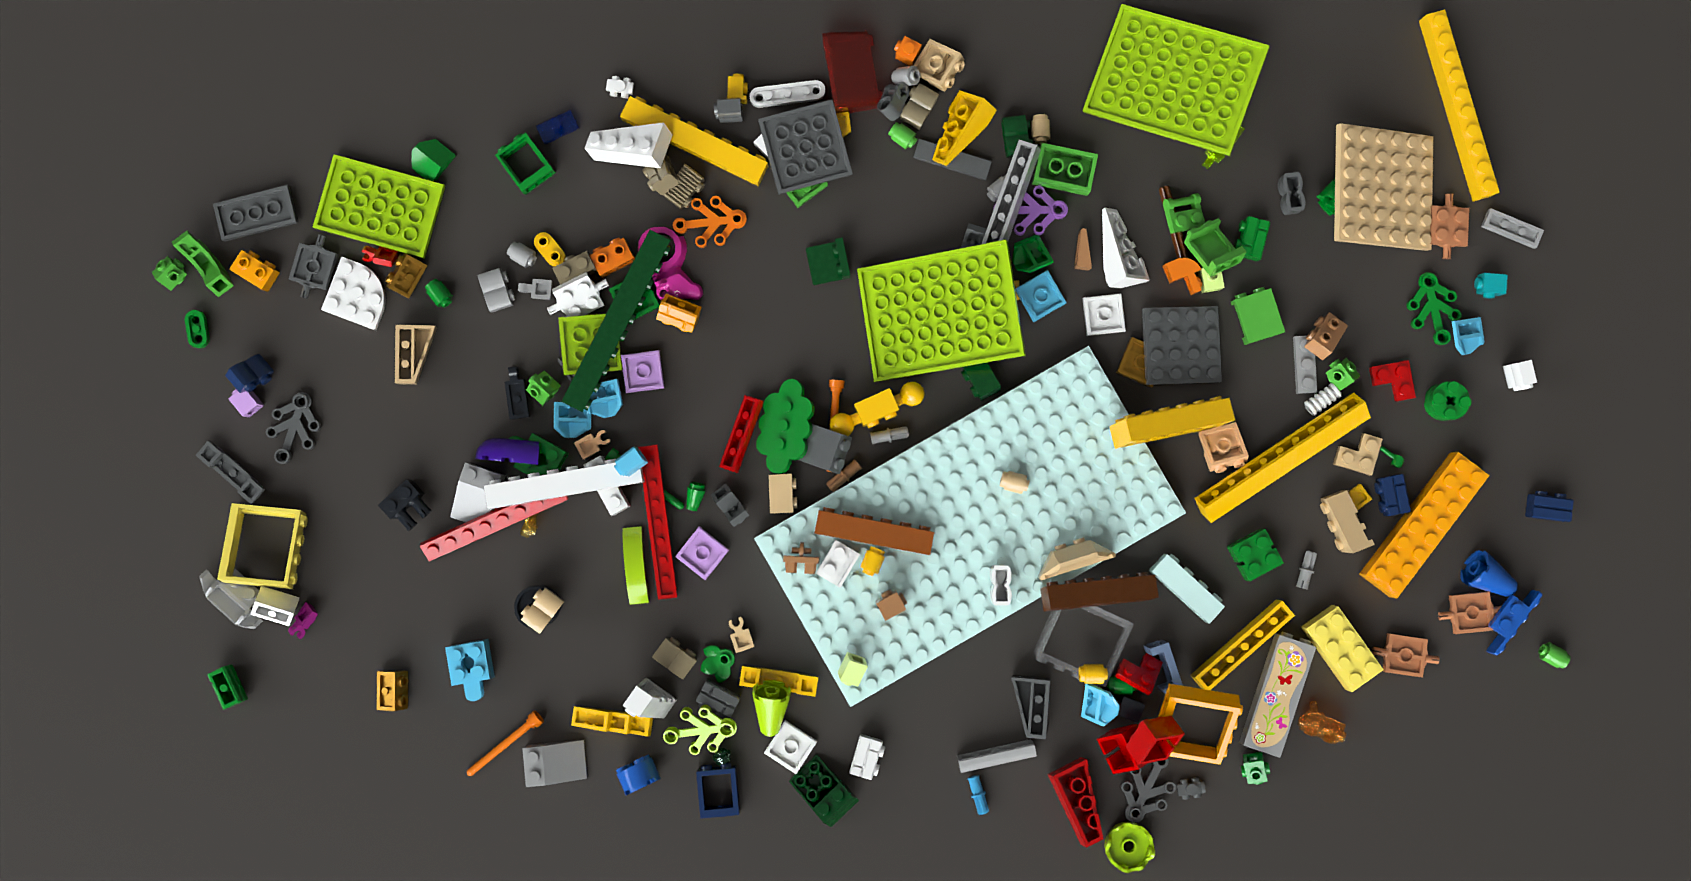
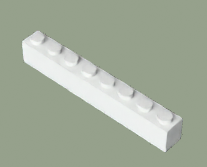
M616 459L604 461V465L597 466V462L585 464L586 468L578 469V466L566 467L564 472H559L558 469L547 471V475L540 476L539 473L527 474L528 478L520 479V476L509 477V481L502 483L501 479L489 481L490 485L484 486L487 508L494 509L645 482L643 469L640 468L630 477L623 476L614 467Z

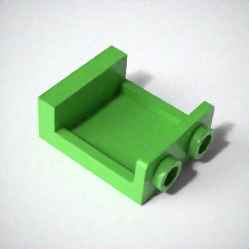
M1219 218L1213 221L1209 220L1198 228L1193 227L1187 232V237L1184 241V244L1210 277L1241 263L1246 254V250L1242 246L1235 249L1219 229L1221 220Z
M1264 287L1253 290L1254 294L1248 296L1246 293L1236 295L1235 300L1231 301V305L1235 306L1244 337L1242 340L1244 345L1285 332L1271 288L1267 290Z

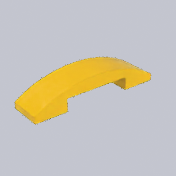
M742 666L739 686L754 687L757 683L758 686L762 685L763 681L776 680L785 683V687H790L793 693L816 697L818 677Z

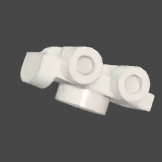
M612 76V79H607L606 91H610V96L617 97V93H621L622 98H628L629 94L633 95L634 83L631 82L630 78H624L622 81L620 77Z

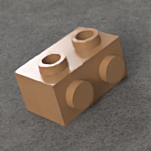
M1330 312L1316 320L1314 323L1316 328L1312 329L1306 336L1308 341L1304 346L1321 360H1324L1333 352L1348 327L1347 324Z
M891 589L880 594L882 598L875 601L885 621L905 611L904 605L908 604L902 592L898 594L896 590L892 592Z

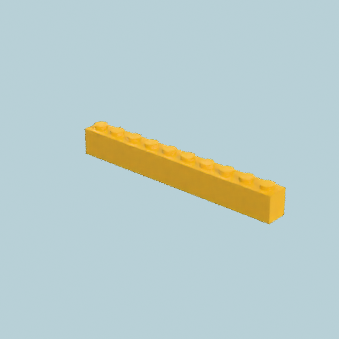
M1444 9L1427 14L1419 20V24L1472 201L1491 197L1500 192L1446 11Z
M1352 393L1195 497L1194 499L1202 515L1210 523L1214 522L1371 418L1366 402L1355 393Z

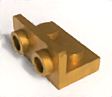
M404 253L396 259L394 264L396 268L394 272L388 274L385 282H387L386 287L409 299L427 265Z
M377 671V710L399 711L408 709V671Z

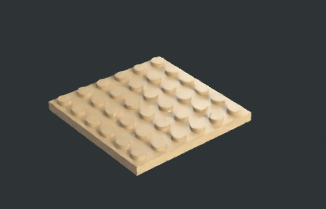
M1343 123L1337 124L1334 241L1424 251L1432 250V244H1430V224L1432 222L1433 136Z

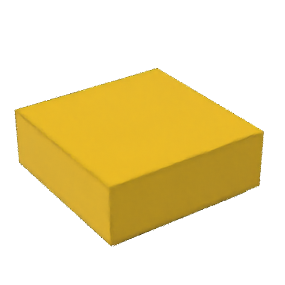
M1358 484L1348 492L1357 510L1372 500L1361 484Z

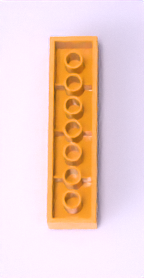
M1451 452L1410 505L1411 512L1404 513L1359 575L1388 597L1397 599L1490 475L1461 453Z

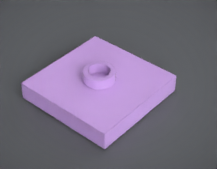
M660 350L621 355L626 393L664 389Z
M699 526L675 557L706 580L728 553L729 549Z

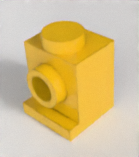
M733 74V76H728L727 98H741L742 104H748L747 96H744V94H748V83H745L744 75Z

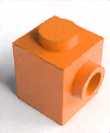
M904 36L903 40H899L894 48L896 51L895 59L908 66H913L921 51L922 44Z

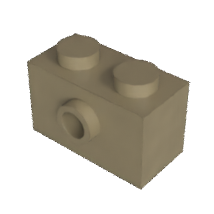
M587 251L577 256H568L564 259L565 262L552 268L560 285L587 272L588 276L598 272Z

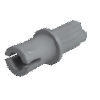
M905 426L870 432L872 445L886 441L891 443L892 440L908 438V428Z
M1306 551L1302 567L1299 568L1300 574L1296 587L1308 590L1312 573L1314 574L1313 568L1317 553Z

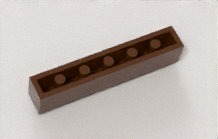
M1147 572L1137 573L1136 577H1130V574L1119 575L1117 579H1112V576L1100 577L1101 580L1094 581V578L1082 579L1083 582L1076 583V579L1064 581L1065 584L1059 585L1058 581L1046 583L1047 586L1040 588L1043 610L1046 612L1153 600L1159 598L1155 575H1148Z

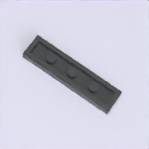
M919 139L913 158L986 181L991 161L960 152L945 166L932 160L937 144Z

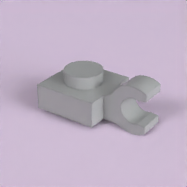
M533 279L532 284L519 283L518 291L531 293L532 299L551 300L553 281Z

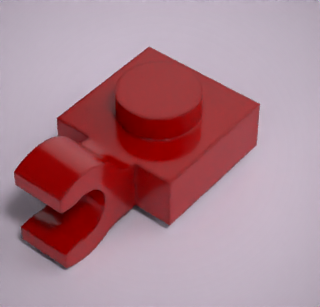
M364 246L362 249L363 253H367L363 256V261L371 262L373 260L375 264L392 267L399 256L398 251L381 246L378 249Z

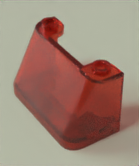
M868 31L822 33L823 48L836 113H853L877 109V104L882 97V90L878 91L870 47L874 46L872 34L868 35Z

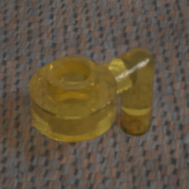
M538 513L526 519L520 535L528 538L530 535L533 536L538 527L535 525Z

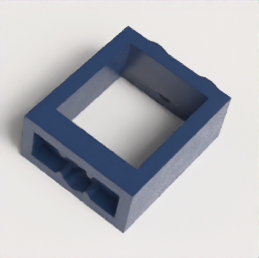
M722 763L720 767H712L710 764L702 765L701 769L696 771L700 819L739 815L740 803L736 765L732 766L731 763ZM731 774L733 804L705 807L703 776Z

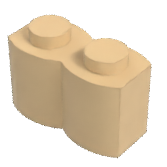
M547 588L543 591L539 589L533 597L535 602L532 606L527 605L521 612V615H523L521 620L539 634L564 603V600Z

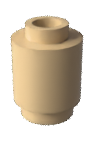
M1045 114L1034 115L1033 120H1031V138L1036 144L1047 143V140L1050 139V120Z
M1003 471L999 486L1004 487V490L1022 494L1023 491H1027L1030 480H1027V475Z

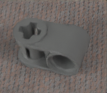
M899 83L896 86L893 84L885 86L882 97L877 104V109L890 121L900 117L909 96L908 86L905 83Z

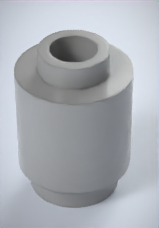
M916 66L899 67L892 72V82L895 85L905 83L907 86L918 84L920 80V72Z
M1006 175L999 177L987 188V196L991 201H997Z
M513 242L507 251V255L510 256L511 260L525 268L532 267L537 259L535 256L536 252L520 242Z

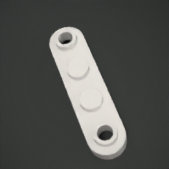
M812 80L757 87L751 91L750 101L757 108L819 101L825 96V86L821 81ZM814 89H819L820 92L818 94H814L812 91ZM762 96L763 100L757 101L756 97Z

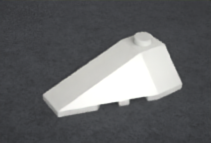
M1103 208V263L1108 286L1124 288L1149 281L1145 263L1142 257L1138 259L1133 249L1136 247L1134 242H1131L1126 236L1127 228L1116 209Z

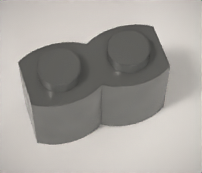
M741 98L717 99V103H714L716 119H719L720 123L743 122Z
M1299 172L1285 173L1278 179V191L1282 196L1280 207L1284 215L1298 214L1305 208V196L1301 191L1303 181Z

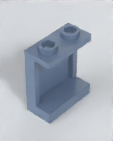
M1161 639L1143 645L1147 654L1151 656L1158 654L1160 661L1163 662L1162 667L1167 682L1157 685L1158 690L1166 693L1169 684L1183 686L1169 642Z

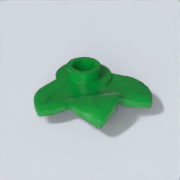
M716 645L707 646L703 649L707 658L702 662L700 670L705 674H715L717 682L721 683L731 675V666L735 663V655L730 649H720ZM723 656L728 658V662L723 660Z

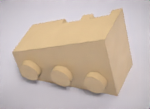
M396 325V384L417 385L437 329L436 326Z
M1341 490L1321 498L1322 503L1320 507L1323 513L1327 514L1329 519L1327 524L1330 531L1335 534V544L1338 550L1345 553H1355L1375 545L1372 539L1368 541L1363 531L1366 529L1364 523L1360 524L1356 514L1358 511L1347 490Z

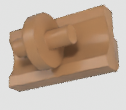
M800 542V548L792 547V553H799V556H783L786 573H797V563H805L804 573L815 574L819 557L804 556V554H811V548H804V542Z

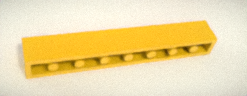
M638 96L636 98L629 97L620 115L622 121L632 126L664 123L672 133L671 145L759 187L768 168L766 158L758 154L753 156L748 153V149L742 146L737 148L731 145L732 142L725 138L720 140L714 137L715 134L709 130H699L696 124L690 121L685 123L674 113L668 115L663 112L661 107L654 104L650 106L646 104V100Z

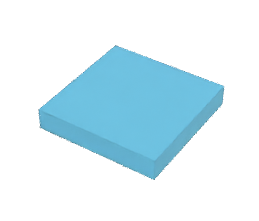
M1048 270L1015 289L1033 322L1067 303Z

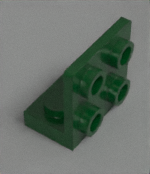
M843 237L835 239V242L806 248L813 285L850 278Z

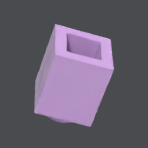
M235 389L229 398L230 402L243 417L250 418L264 406L253 391L239 393Z

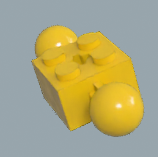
M908 382L902 386L900 393L893 396L890 388L855 403L856 413L852 415L846 413L834 415L830 421V430L849 436L853 432L854 426L862 423L863 427L868 426V429L879 424L878 420L885 418L887 421L896 417V412L899 411L898 406L919 405L925 396L924 389L917 382Z

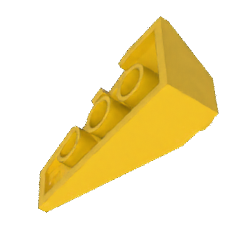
M959 90L949 107L948 113L950 115L948 121L944 122L943 125L945 131L943 137L938 140L932 160L947 166L988 126L997 110L986 99Z

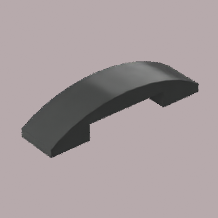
M207 441L195 455L238 490L237 492L250 504H253L264 492L263 486L243 466L212 442Z

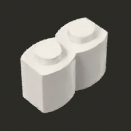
M1532 360L1503 366L1508 389L1513 388L1514 391L1533 388V383H1537Z
M992 565L990 569V580L993 584L990 590L991 601L994 605H1009L1012 598L1009 587L1011 570L1008 565Z

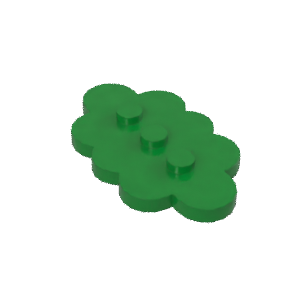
M795 379L784 381L779 393H772L767 396L763 403L765 414L759 420V429L762 433L756 440V447L761 454L767 456V468L776 474L787 472L792 460H799L805 456L808 450L806 439L812 433V424L809 420L814 415L815 406L810 399L804 397V386Z

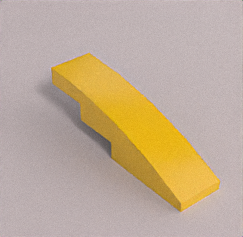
M574 706L571 726L649 737L651 736L653 718L638 717L637 715L633 717L627 712Z

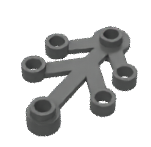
M299 392L295 394L292 403L272 411V417L276 420H282L285 414L294 411L292 418L266 429V435L269 438H276L280 432L288 429L283 447L274 454V459L277 463L287 464L291 461L292 454L290 450L296 432H298L302 440V447L304 449L312 450L315 447V441L309 438L301 422L302 414H304L310 431L317 432L321 429V423L315 419L310 409L312 399L307 393ZM304 398L305 404L301 405L300 400ZM277 411L281 412V416L279 418L276 417ZM314 422L317 423L316 429L312 428V424ZM271 429L275 430V434L273 436L270 435ZM307 441H311L309 448L306 446ZM283 453L287 454V458L285 460L282 459Z
M1169 759L1164 760V763L1161 765L1158 764V761L1152 762L1154 766L1145 784L1141 777V768L1137 773L1129 771L1133 775L1139 793L1136 802L1131 792L1133 785L1129 781L1121 783L1120 788L1124 792L1128 803L1125 809V816L1130 822H1140L1146 813L1167 809V802L1162 798L1148 805H1144L1148 798L1166 792L1172 794L1176 791V785L1172 781H1167L1164 785L1152 788L1161 769L1167 767ZM1125 784L1130 785V788L1128 790L1123 789V786ZM1168 784L1173 785V789L1170 791L1167 790ZM1163 801L1164 806L1159 808L1158 803ZM1134 810H1138L1137 816H1132Z

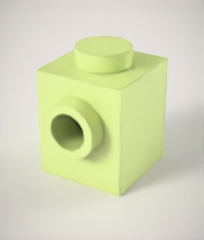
M1201 268L1202 270L1198 272L1202 282L1201 293L1219 291L1224 288L1222 272L1212 277L1209 276L1204 268Z
M847 652L838 670L840 681L845 685H855L858 687L868 667L865 658Z

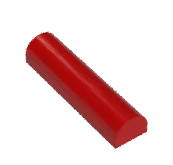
M747 395L744 396L719 467L735 473L739 472L764 401Z

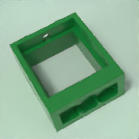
M527 133L517 135L512 143L508 146L500 147L497 151L498 153L495 154L525 195L556 173ZM526 144H529L544 166L521 182L506 162V159Z

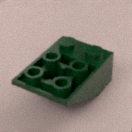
M817 754L789 780L820 820L830 827L839 821L859 801L848 786Z

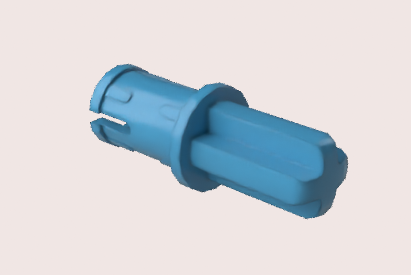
M974 775L967 778L972 791L971 798H974L978 814H986L989 812L985 798L986 792L983 791L980 776Z

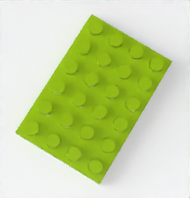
M334 154L313 228L425 259L445 185Z

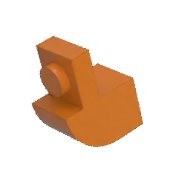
M1178 258L1162 266L1169 284L1184 278L1190 295L1202 290L1201 279L1195 275V273L1202 269L1194 260Z

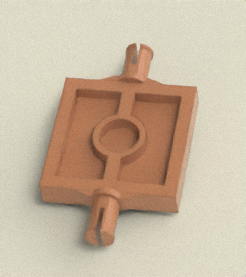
M1445 194L1444 206H1431L1430 244L1443 248L1442 259H1451L1452 247L1468 246L1469 208L1453 205L1454 194Z
M1487 591L1449 595L1450 609L1448 612H1438L1440 616L1438 618L1439 620H1451L1453 634L1492 631L1493 629L1488 624L1502 606L1494 607L1491 602L1490 592Z
M1387 633L1385 647L1372 648V650H1375L1372 651L1373 655L1383 656V672L1423 678L1426 664H1439V661L1436 660H1440L1439 656L1428 655V639Z

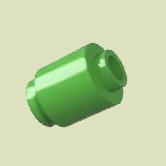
M896 122L888 133L891 139L904 149L912 148L917 141V133L902 123Z
M1551 642L1542 644L1538 651L1541 660L1556 668H1565L1571 659L1567 651Z

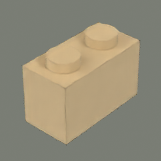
M792 474L769 475L770 513H793L794 509L797 508V497H793V489H797L796 478H792Z

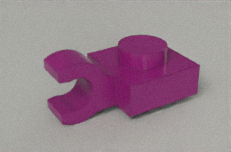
M305 602L295 616L296 622L288 630L290 635L293 636L298 631L296 635L299 639H302L305 635V629H308L316 620L318 613L311 604Z

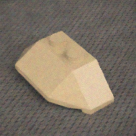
M1084 537L1073 540L1074 544L1066 546V543L1055 546V550L1051 551L1038 577L1039 580H1045L1114 558L1116 554L1091 540H1085Z

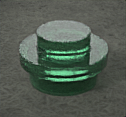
M720 748L712 756V759L716 761L717 765L725 764L731 760V751Z

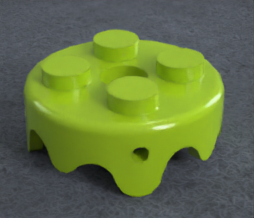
M1121 822L1111 828L1105 838L1104 847L1107 858L1124 873L1143 870L1149 860L1155 856L1152 836L1138 823ZM1127 841L1134 843V847L1130 851L1124 850V843Z

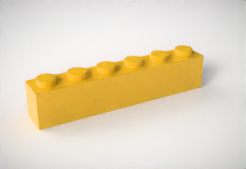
M1276 599L1190 676L1202 689L1211 690L1295 615L1283 601Z

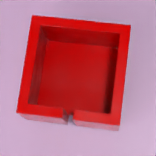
M1160 716L1149 720L1144 719L1139 723L1135 733L1130 736V740L1125 747L1138 765L1167 760L1175 749L1174 746L1179 743L1185 733L1172 716Z
M1137 724L1111 729L1097 738L1104 755L1118 746L1120 748L1106 758L1113 774L1139 770L1146 765H1138L1125 747L1130 740V736L1137 730Z

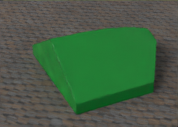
M436 139L419 142L412 150V169L424 179L435 182L456 155Z
M1033 235L1014 243L1012 262L1016 270L1031 273L1054 263L1039 235Z

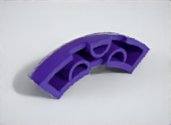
M505 438L488 439L478 447L475 459L505 462V458H509V462L538 465L539 442Z

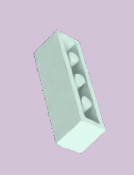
M1163 554L1150 568L1149 572L1155 575L1160 582L1205 623L1210 624L1225 607L1221 603L1223 600L1217 594L1209 593L1207 591L1208 586L1201 580L1197 582L1192 577L1194 575L1193 572L1187 567L1183 569L1178 564L1180 561L1173 554Z

